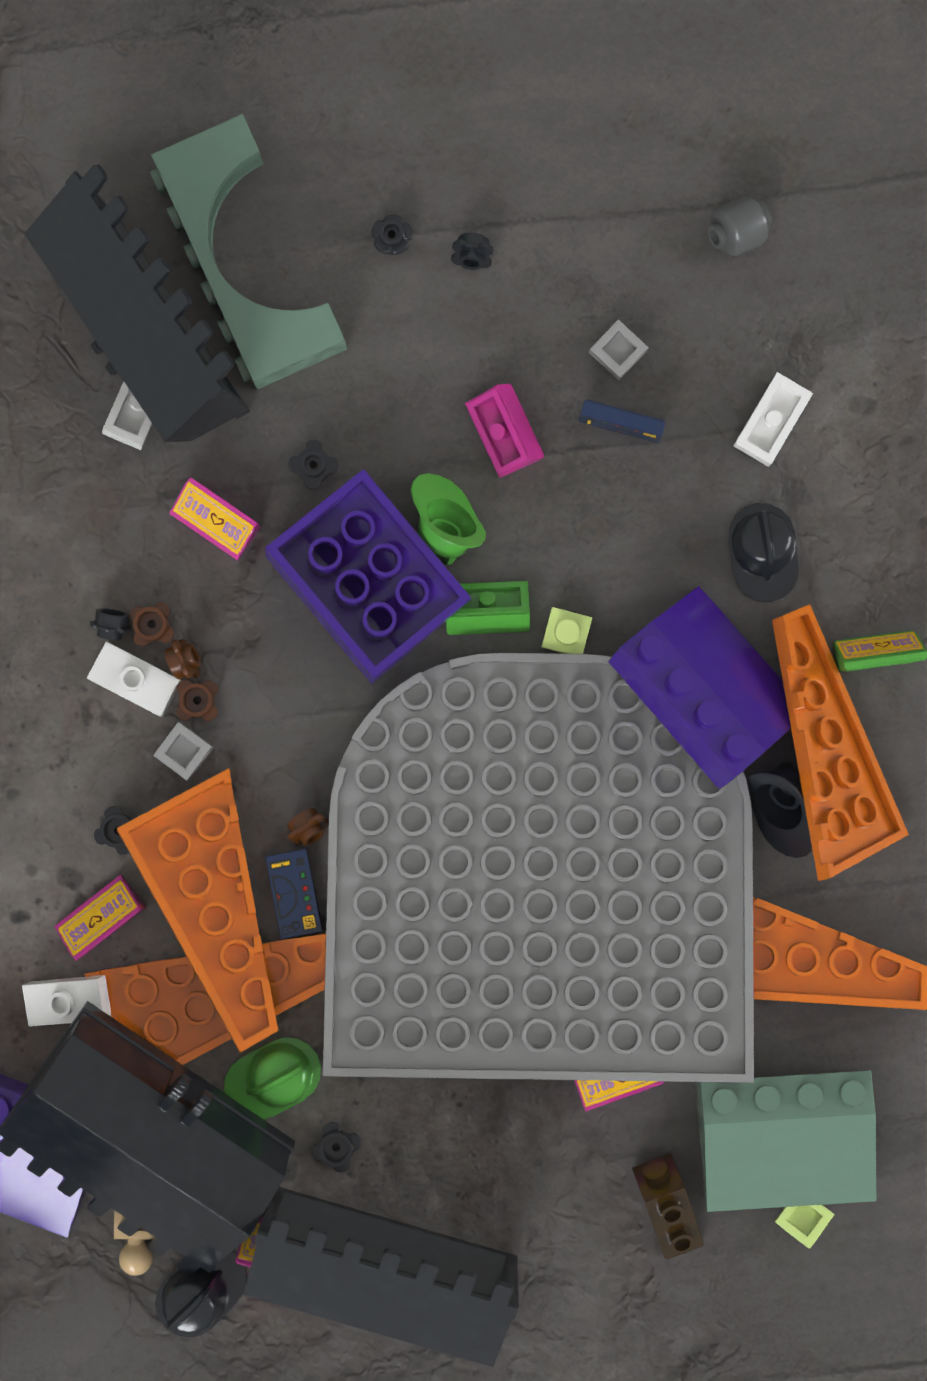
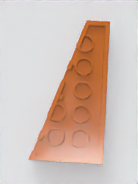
M809 604L773 619L772 623L818 881H822L841 873L909 834L812 607Z
M228 768L118 827L117 832L239 1053L276 1033L278 1026L256 918V909L239 827L237 807L233 795L231 775Z
M753 897L754 999L927 1010V966Z
M326 932L262 943L275 1016L325 990ZM186 956L84 973L85 977L106 976L112 1018L182 1065L232 1039Z

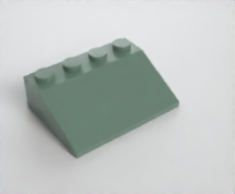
M871 1070L754 1078V1083L695 1082L706 1212L877 1201L876 1111Z

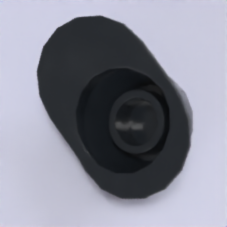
M755 503L744 507L734 516L729 527L732 567L737 585L746 596L756 601L772 602L781 599L794 588L799 577L798 550L792 522L782 509L771 504Z
M783 762L769 772L752 774L747 779L751 806L766 841L785 856L794 858L807 856L812 851V844L799 772L794 770L790 762Z
M232 1251L210 1273L200 1267L191 1275L185 1274L176 1268L165 1279L157 1291L155 1301L157 1316L165 1328L179 1336L188 1338L201 1336L212 1329L233 1308L244 1293L247 1280L245 1266L235 1263L237 1253Z

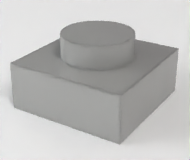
M618 319L591 347L589 353L619 381L647 352L649 347Z
M178 722L153 756L185 780H190L214 746L187 726Z

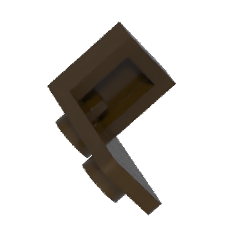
M671 1153L632 1167L664 1258L670 1259L702 1247L704 1242L685 1186Z

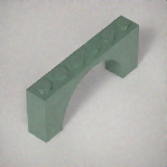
M243 114L151 154L157 168L151 170L150 174L160 195L168 192L174 206L167 208L168 214L177 232L183 229L186 231L190 243L183 247L193 269L202 267L207 281L200 283L210 306L218 304L224 318L217 322L227 344L236 342L241 356L234 360L244 382L252 379L258 390L348 350L345 339L328 303L303 310H279L265 307L238 293L218 270L213 252V230L218 211L236 183L254 169L264 165L260 151Z

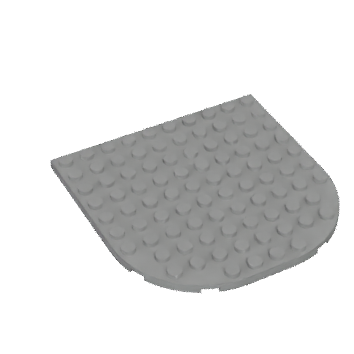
M545 653L476 654L449 660V662L437 665L422 673L419 672L398 685L379 701L353 734L352 740L336 772L331 793L328 839L323 1076L754 1083L753 823L751 800L744 772H741L719 790L610 665L608 661L612 657Z

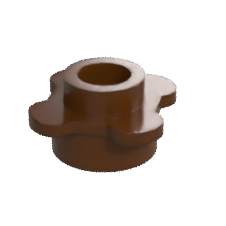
M158 602L154 607L145 608L135 606L130 611L129 617L133 621V628L136 632L133 640L137 645L145 647L153 641L160 640L163 643H168L173 639L174 630L170 627L168 619L171 609L167 604ZM152 620L155 621L156 626L149 628L148 623Z
M184 638L179 641L177 639L173 640L172 646L165 649V658L172 674L178 680L184 677L187 679L199 677L198 667L201 666V659L195 646L192 643L188 644Z
M189 680L181 681L177 686V692L180 694V706L176 710L177 716L183 721H189L192 717L203 718L205 721L214 720L218 715V709L215 707V695L219 690L217 684L211 680H206L203 684L192 683ZM197 696L201 698V703L198 705L194 703V698Z
M315 808L304 810L288 823L287 827L291 832L288 835V839L294 841L296 846L304 844V846L311 845L323 837L325 834L324 829L329 825V819H324L323 814H319Z

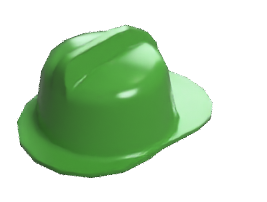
M430 473L419 475L412 482L411 495L420 514L417 533L444 565L452 564L468 548L479 547L485 542L486 532L469 500L457 485L440 475Z
M283 1037L271 1041L243 1056L231 1066L225 1077L224 1092L262 1119L274 1117L304 1101L314 1092L320 1081L321 1073L318 1055L308 1043L298 1038Z

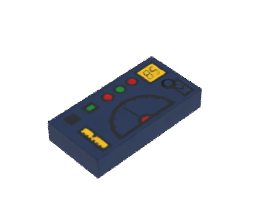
M588 399L584 400L578 421L658 443L661 439L666 423L662 419Z
M308 849L266 856L265 859L281 939L323 931Z

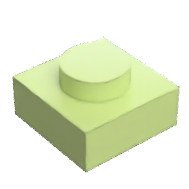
M552 607L541 648L561 654H583L592 617Z
M823 1205L783 1207L773 1222L810 1249L835 1214Z

